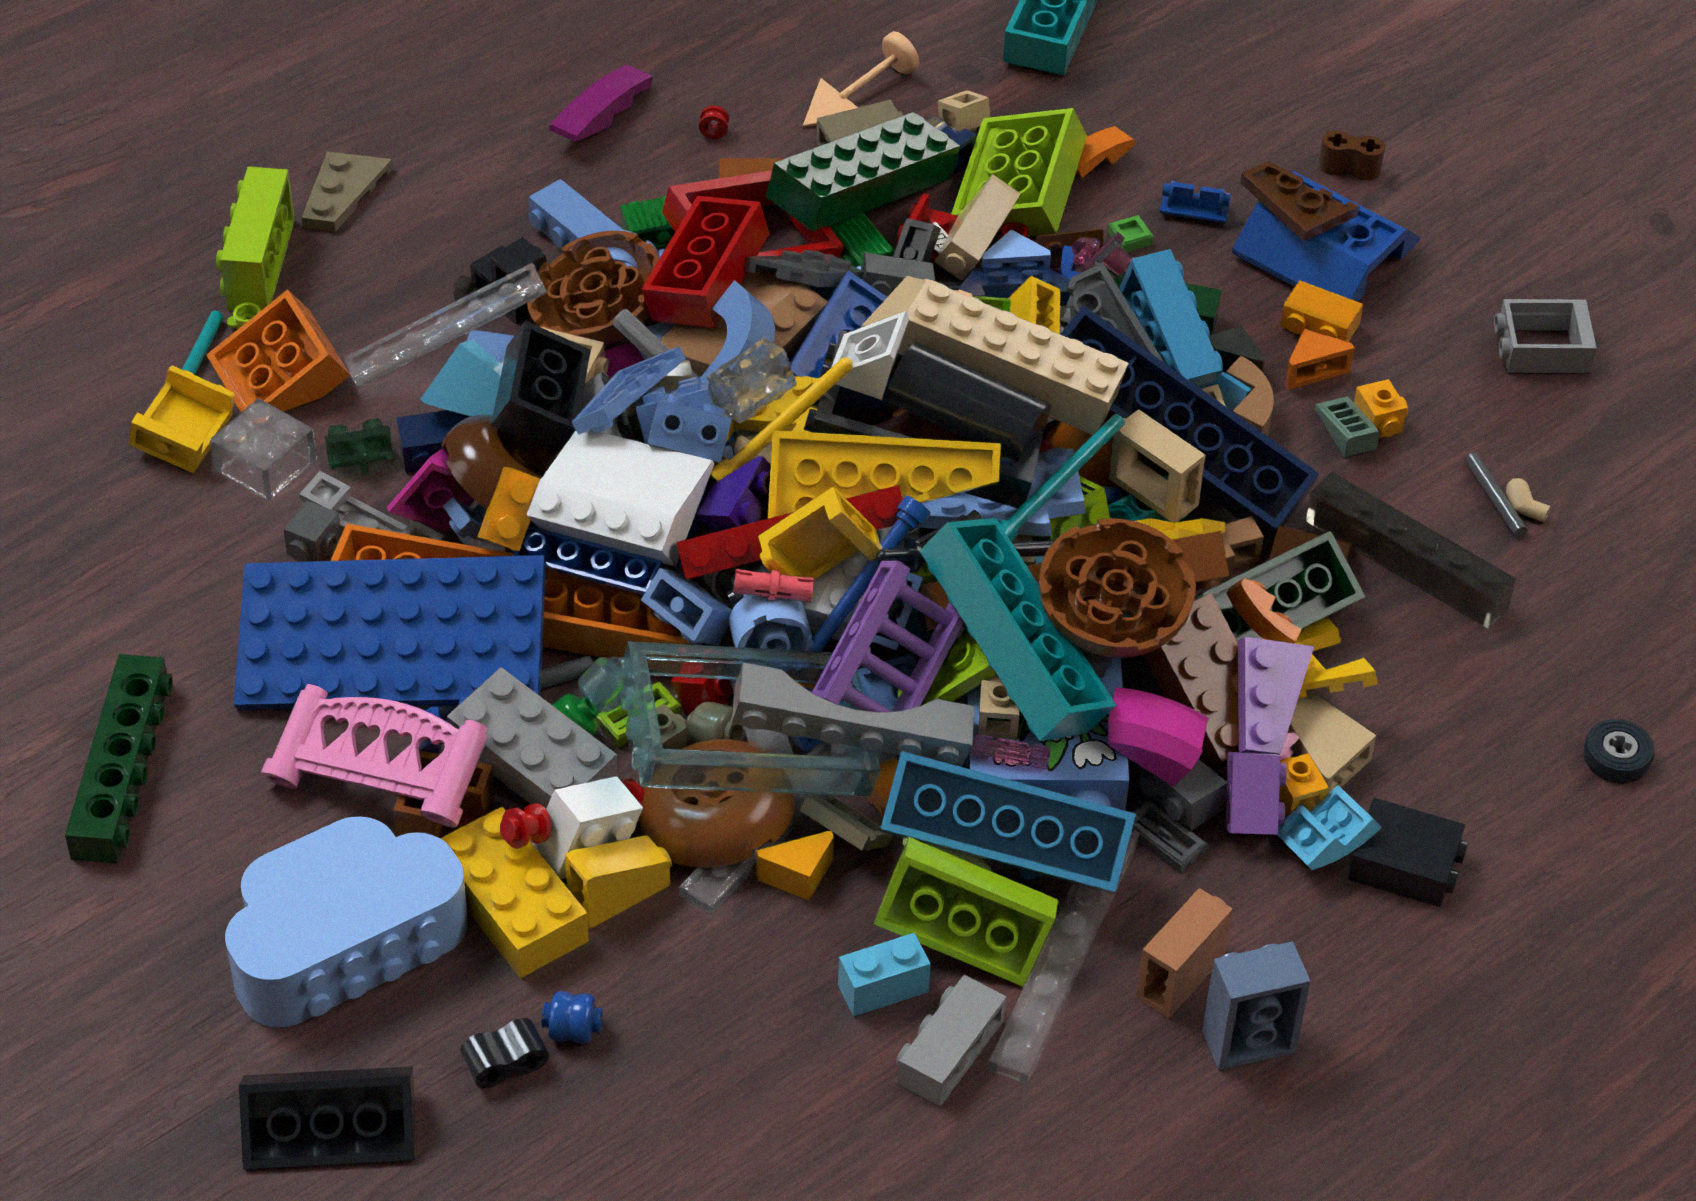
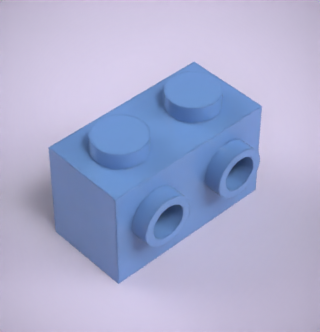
M668 393L666 400L659 398L647 443L721 462L732 421L731 417L725 416L726 409L704 403L703 410L688 406L690 399Z
M659 568L641 599L642 602L655 611L654 615L666 624L675 626L682 632L681 636L685 640L696 646H701L702 643L718 646L729 627V617L732 609L693 579L686 580L683 572Z

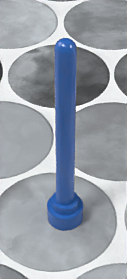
M906 495L897 507L899 512L895 517L898 520L880 543L882 549L897 548L910 529L914 530L917 525L922 526L931 512L920 502ZM877 559L873 561L868 560L812 638L813 645L809 648L811 654L818 655L822 652L866 591L880 565Z

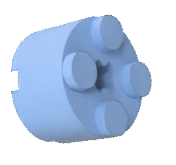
M744 594V597L732 609L729 617V627L737 655L742 663L783 670L792 665L796 669L809 658L811 654L809 648L813 645V639L802 601L776 598V601H768V597Z

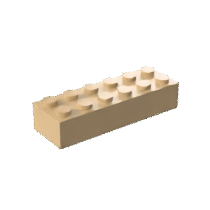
M927 279L907 310L910 317L898 354L904 356L914 342L921 343L1050 403L1051 411L1049 417L1092 435L1101 428L1118 394L1129 364L1112 354L1103 353L1084 345L1076 339L1062 336L1050 331L1045 326L1033 324L1015 316L1011 312L1002 311L981 302L977 298L968 297L949 289L941 283H935Z

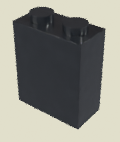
M1373 797L1368 814L1382 828L1364 844L1355 849L1348 880L1441 907L1445 892L1453 894L1459 871L1453 870L1454 864L1462 865L1469 844V842L1462 840L1465 824Z

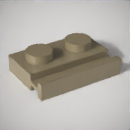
M834 794L814 796V799L806 797L800 809L802 813L862 851L888 847L893 835L881 832L880 823Z

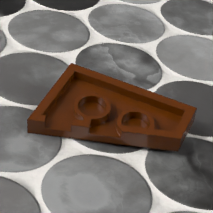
M1270 161L1249 169L1241 175L1240 183L1303 241H1307L1358 216V205L1350 201L1344 205L1332 198V192L1324 188L1317 191L1303 184L1302 177Z

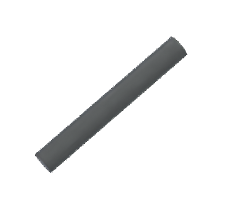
M1476 452L1469 454L1465 458V462L1514 536L1522 537L1526 534L1527 527Z

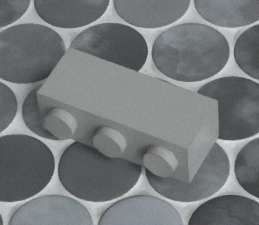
M966 975L962 976L955 987L949 986L942 995L939 1008L935 1014H928L922 1021L918 1030V1036L912 1044L906 1043L900 1050L896 1059V1065L899 1066L898 1084L941 1107L1003 1023L1006 996Z

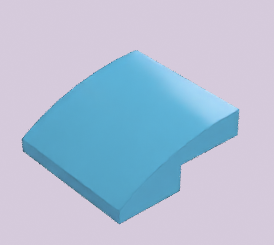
M1337 785L1311 812L1300 804L1285 819L1284 825L1278 826V836L1311 870H1314L1348 855L1369 840L1382 827Z

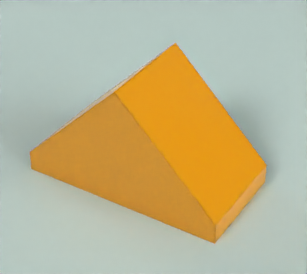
M832 831L756 850V876L758 881L810 900L833 862L834 835Z

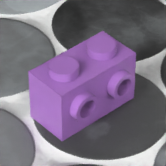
M1228 752L1225 831L1229 833L1278 835V825L1283 826L1285 821L1284 802H1279V786H1285L1287 774L1286 763H1280V755Z

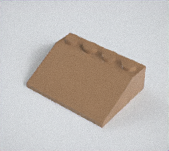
M769 271L747 272L740 284L769 309L775 324L772 352L759 378L764 374H774L799 350L828 302L805 284L776 278V274ZM721 317L716 328L676 324L660 340L670 350L680 346L686 358L685 360L690 361L691 370L701 377L723 348L727 336V324L723 317ZM745 382L731 401L750 387V385Z

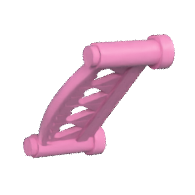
M307 684L305 689L300 691L272 758H267L260 773L262 777L282 787L297 789L303 775L302 772L424 800L420 810L421 815L444 826H458L463 810L460 808L461 802L488 738L486 735L488 728L485 725L473 720H466L464 725L457 729L425 710L397 701L368 697L326 699L328 692L311 684ZM330 718H335L338 723L348 721L347 730L326 747L325 722ZM362 725H367L369 730L380 728L379 737L358 755L355 738L356 730ZM395 732H398L402 738L412 735L411 744L390 762L387 747L388 737ZM425 740H431L434 745L444 743V751L422 770L419 753L421 743Z

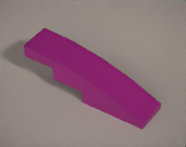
M624 65L608 73L569 103L550 123L549 130L577 142L611 127L614 114L630 108L635 94L651 88L653 76L629 65Z

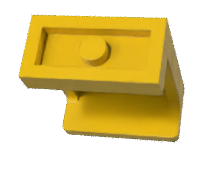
M170 366L167 370L164 386L145 414L142 415L137 412L131 421L128 445L191 473H195L232 417L235 393L221 385H216L202 379L189 371Z
M834 487L758 536L763 551L760 553V558L769 572L771 570H778L779 574L813 577L814 580L859 550L870 561L876 559L877 552L882 549L875 527Z

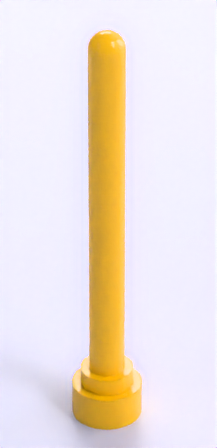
M847 357L840 359L730 460L726 458L722 462L714 463L711 475L718 482L754 459L772 442L773 430L784 431L851 371L853 368L852 360Z

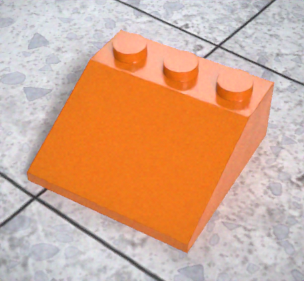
M288 289L207 354L209 361L226 389L235 393L234 402L248 424L320 399L350 376L349 371L311 311Z

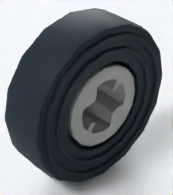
M1609 719L1597 723L1590 729L1583 746L1584 759L1589 768L1601 778L1612 782L1628 783L1640 779L1648 772L1654 757L1653 740L1647 731L1637 724L1623 719ZM1616 748L1622 749V753H1617Z

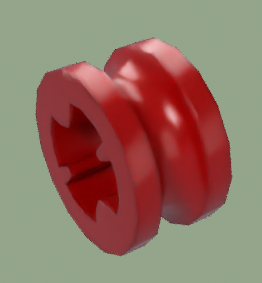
M719 106L704 108L700 114L699 121L701 134L710 139H718L726 135L729 123L728 112ZM715 120L718 122L717 124H711V121Z

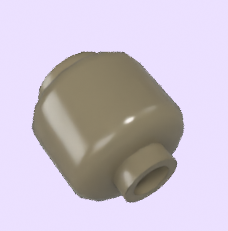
M710 701L703 702L697 706L686 720L688 724V737L691 744L713 739L743 741L745 726L731 723L733 707Z

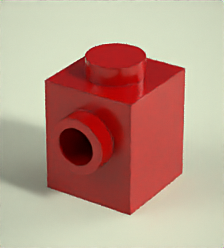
M686 655L671 680L680 704L687 715L703 702L710 701L726 705L734 691L718 657Z

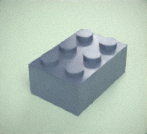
M1293 941L1283 944H1268L1260 949L1242 953L1231 952L1214 959L1202 1032L1218 1071L1296 1053L1311 981Z

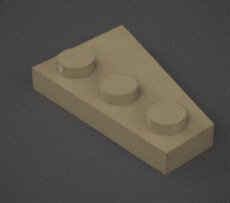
M327 151L301 217L302 227L336 232L358 208L357 202L366 193L371 194L377 187L376 182L382 175L387 176L393 170L392 159Z

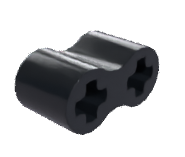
M529 1018L515 1019L497 1031L475 1034L464 1041L460 1048L466 1065L479 1088H491L513 1075L532 1073L544 1066L549 1058L546 1047L533 1021Z

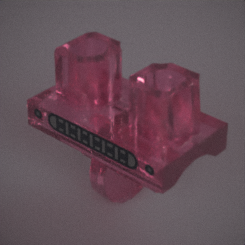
M1116 232L1101 249H1099L1100 242L1096 238L1081 237L1072 246V252L1075 256L1073 261L1076 265H1084L1082 272L1104 263L1116 275L1120 276L1128 268L1132 257L1120 247L1125 237L1119 232Z

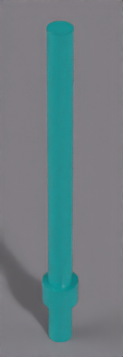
M1114 414L1007 520L999 522L1011 542L1017 537V530L1125 425V421L1120 415Z

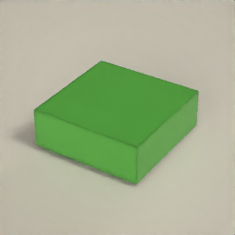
M1139 215L1108 224V234L1113 241L1118 242L1117 247L1122 254L1153 245L1154 236Z

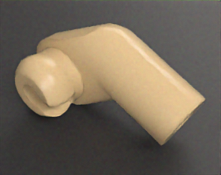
M1515 478L1509 481L1506 486V495L1518 514L1544 523L1549 514L1550 506L1533 500L1529 485L1525 480Z

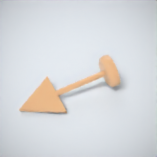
M892 31L882 41V50L886 59L840 93L820 78L803 128L817 126V118L858 108L847 97L889 66H892L902 74H910L918 69L920 64L919 56L912 43L899 32Z

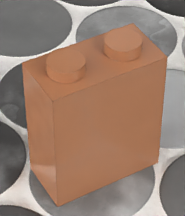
M1199 888L1143 948L1136 998L1167 1018H1170L1212 972L1214 959L1225 955L1233 908L1229 907L1221 898L1212 896Z

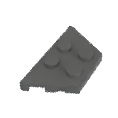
M804 250L803 254L793 251H782L781 256L746 257L744 271L752 273L770 271L776 273V278L816 287L838 286L848 270L862 280L864 271L852 266L850 261L813 250Z

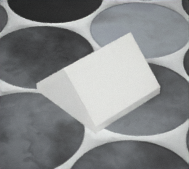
M906 311L844 334L832 367L840 359L847 357L852 360L853 368L836 385L882 400L910 317Z

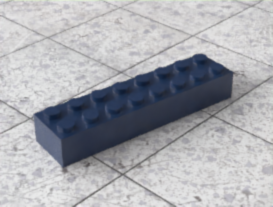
M1083 305L1060 335L1076 339L1084 345L1103 353L1112 354L1118 359L1129 363L1118 394L1104 422H1107L1114 414H1118L1122 418H1128L1139 409L1205 454L1201 491L1239 519L1252 516L1262 535L1272 542L1276 536L1278 526L1285 525L1313 489L1319 473Z

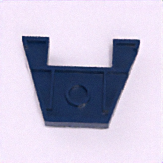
M1021 261L1014 267H1003L1001 263H985L983 268H973L958 290L971 293L974 298L986 304V299L1009 298L1030 276H1033L1059 288L1060 305H1067L1071 295L1067 288L1071 279L1042 265H1037L1033 261Z

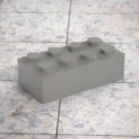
M502 667L447 716V722L457 729L464 725L466 720L479 722L488 728L486 733L488 738L478 762L492 764L494 776L530 804L539 803L547 808L551 796L556 789L615 776L618 777L616 753Z

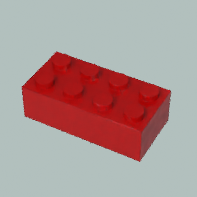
M704 196L696 197L641 289L652 321L716 328L722 316L712 308L733 281H736L738 284L742 283L747 274V271H744L746 257L757 256L769 236V230L760 202Z

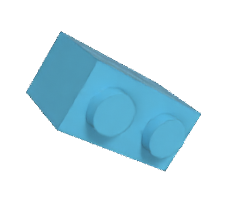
M915 933L839 957L838 986L853 1017L929 992L930 962Z

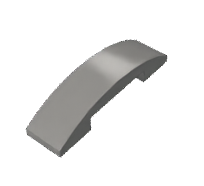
M321 471L317 473L299 494V499L304 504L308 500L338 512L341 534L348 523L444 540V535L419 522L411 521L408 525H405L351 497L350 486Z

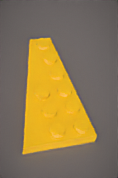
M773 430L768 519L795 512L832 487L845 498H850L899 485L902 499L908 495L922 504L996 484L999 482L1001 443Z

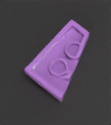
M1243 637L1238 640L1239 752L1281 754L1314 646Z

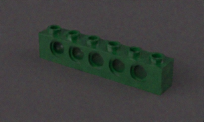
M118 655L65 833L71 860L118 864L122 848H127L129 845L130 818L136 817L138 813L139 795L137 793L139 786H145L148 775L146 761L148 756L154 755L156 748V726H162L165 713L163 701L165 696L169 697L171 695L173 687L172 674L167 673L164 657Z

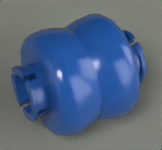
M558 991L554 993L551 1003L544 1002L542 1016L545 1017L542 1018L541 1025L542 1028H549V1038L552 1041L565 1042L570 1040L578 1044H588L591 1042L593 1032L598 1034L601 1032L602 1020L600 1017H603V1007L596 1008L595 997L591 994L573 995L568 992Z

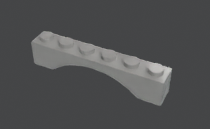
M743 662L735 684L731 723L743 725L749 729L780 732L791 737L802 736L822 740L829 744L839 743L861 747L867 751H882L898 755L901 754V751L952 765L963 766L973 745L974 706L935 699L922 706L903 711L881 713L860 711L836 705L814 695L796 683L781 669Z

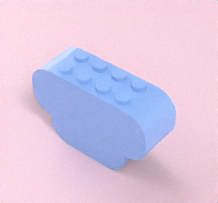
M368 817L341 819L264 854L247 867L241 880L244 908L235 914L229 922L225 933V942L235 994L248 1016L264 1026L274 1028L290 1027L312 1017L321 1016L329 1011L330 1008L349 999L361 997L368 990L387 981H394L401 977L403 973L422 964H429L438 959L439 956L454 949L463 940L468 929L463 868L449 845L434 835L408 833L395 837L392 831L378 820Z

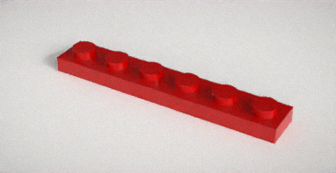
M899 485L846 498L875 527L876 531L892 527L898 519L895 516L899 512L897 507L903 500ZM792 513L676 542L685 579L688 580L761 561L760 553L763 551L758 536Z

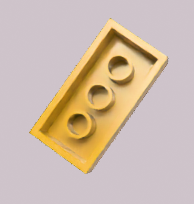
M500 807L440 839L449 845L462 865L467 911L517 976L522 978L589 942L588 917L585 909L530 841L525 847L515 849L503 839L500 833V823L506 810Z

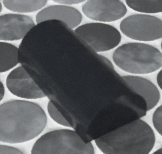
M914 342L904 354L892 377L885 397V401L973 442L1001 443L1000 454L1018 463L1047 424L1051 411L1050 403L918 342Z

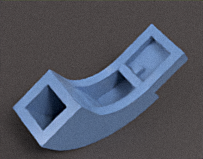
M733 281L712 308L726 321L727 336L720 353L700 377L701 382L709 380L715 405L722 408L729 404L745 382L751 387L754 386L767 365L775 338V324L769 309L736 281Z

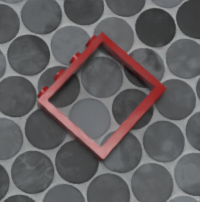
M772 171L669 186L662 214L676 232L697 196L756 201L761 203V207L774 205L775 203L766 197ZM784 211L808 244L759 252L757 255L781 256L782 251H793L803 254L804 250H813L823 254H830L840 259L844 245L829 226L812 232Z

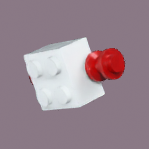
M617 776L556 789L551 796L547 808L539 803H534L526 806L524 811L519 808L506 810L500 823V833L503 839L515 849L523 848L531 841L560 879L567 878L566 853L576 849L630 839L643 810L641 805L645 791L636 782L623 784Z

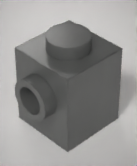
M308 500L283 529L287 554L296 560L306 562L323 561L328 555L333 554L342 535L339 513Z

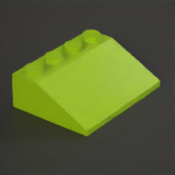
M1068 108L983 118L951 214L958 216L993 174L1020 193L1019 198L1000 226L999 231H1001V227L1004 224L1014 222L1024 224L1028 228V237L1056 234L1087 138V134L1074 109Z

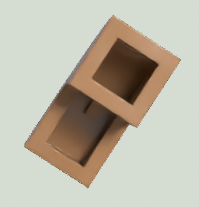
M1240 356L1226 373L1251 388V392L1233 412L1268 436L1274 404L1272 387L1267 377L1255 364Z

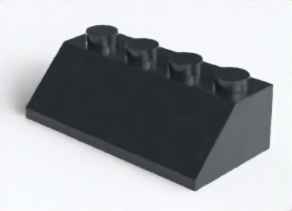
M413 1066L244 1075L239 1083L243 1169L407 1161L415 1159Z

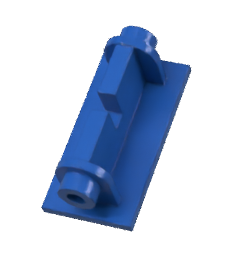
M1171 181V184L1164 183L1159 213L1226 223L1231 193H1226L1225 189L1201 186L1200 194L1194 193L1195 185Z

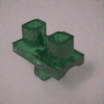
M379 418L366 420L362 423V430L349 432L348 427L343 424L330 426L328 428V436H324L329 469L359 465L360 473L363 475L368 474L367 463L394 458L389 425L383 426Z

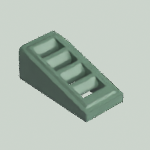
M1348 396L1315 405L1317 414L1343 457L1377 450L1379 431Z

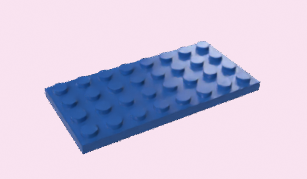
M544 555L245 563L233 705L237 710L293 709L300 691L304 690L307 684L326 690L328 692L326 699L368 697L397 701L411 706L458 705L461 696L469 697L501 667L541 696L546 559Z

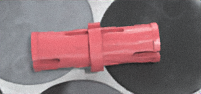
M736 569L733 594L758 595L768 597V601H776V598L811 603L814 578L779 574L778 570H771V573Z

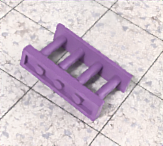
M881 561L812 693L836 705H839L844 700L861 711L896 712L919 707L953 642L964 632L967 625L956 608L950 603L944 609L906 585L907 581L905 578L910 571L909 567L899 561ZM895 599H901L938 623L928 643L888 619L889 614L887 612ZM877 633H883L920 657L910 677L870 653L871 649L869 646ZM859 667H865L902 691L892 711L852 687L851 680Z

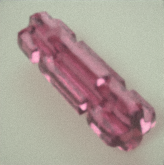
M978 734L974 739L972 753L976 758L988 760L989 756L994 757V761L1026 766V763H1032L1031 767L1047 769L1051 749L1048 746L1039 744L1029 747L1027 742L997 738V741H994L992 736Z

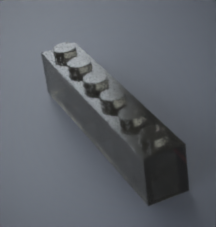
M1333 472L1311 491L1306 522L1325 533L1331 531L1337 540L1354 544L1355 551L1488 629L1509 608L1516 578Z

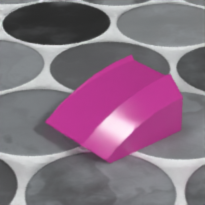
M1115 687L1113 701L1117 706L1109 713V746L1174 786L1193 769L1202 754L1206 725L1210 718L1190 707L1156 694Z

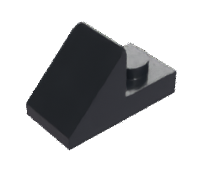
M906 218L893 257L932 263L930 259L941 228L934 224ZM933 263L935 276L940 272L941 268Z

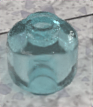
M612 656L610 659L600 657L578 680V687L582 693L580 699L587 697L598 711L612 712L619 708L634 692V672L624 661L615 656Z

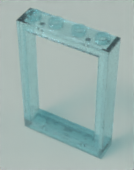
M628 641L624 657H619L617 660L616 677L618 681L623 683L621 705L623 710L628 711L626 734L628 740H633L634 746L632 751L633 770H638L641 787L871 796L881 770L876 751H867L861 747L845 744L846 757L663 749L650 675L737 680L744 662L781 669L796 683L817 684L833 652ZM856 671L851 680L852 687L862 693L858 672ZM844 700L839 703L840 706L859 710Z

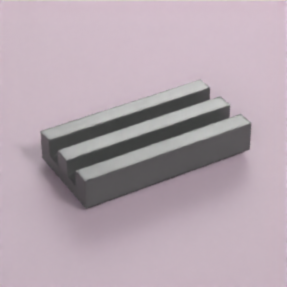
M1149 799L1133 812L1136 816L1130 836L1178 873L1184 872L1187 864L1192 865L1196 861L1197 855L1202 856L1206 853L1208 844L1178 821L1173 820L1164 810ZM1146 814L1160 826H1156L1154 823H1152L1150 820L1144 817V815ZM1171 836H1175L1177 839H1179L1181 842L1187 845L1190 849L1185 848Z

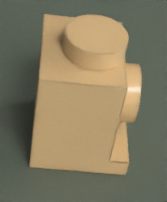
M966 90L938 100V115L949 127L958 132L965 128L974 132L977 130V127L981 126L983 118L990 117L989 98Z
M999 676L992 677L990 681L982 680L978 737L1017 739L1020 709L1008 696L1007 689ZM987 718L1010 719V722L987 720Z

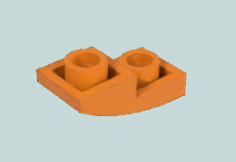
M1116 126L1087 136L1076 174L1084 178L1103 160L1113 165L1136 145L1135 140Z
M1243 578L1229 587L1226 594L1243 620L1261 638L1287 643L1296 642L1302 629L1292 624L1291 619L1286 615L1270 610L1276 597L1268 593L1261 583Z

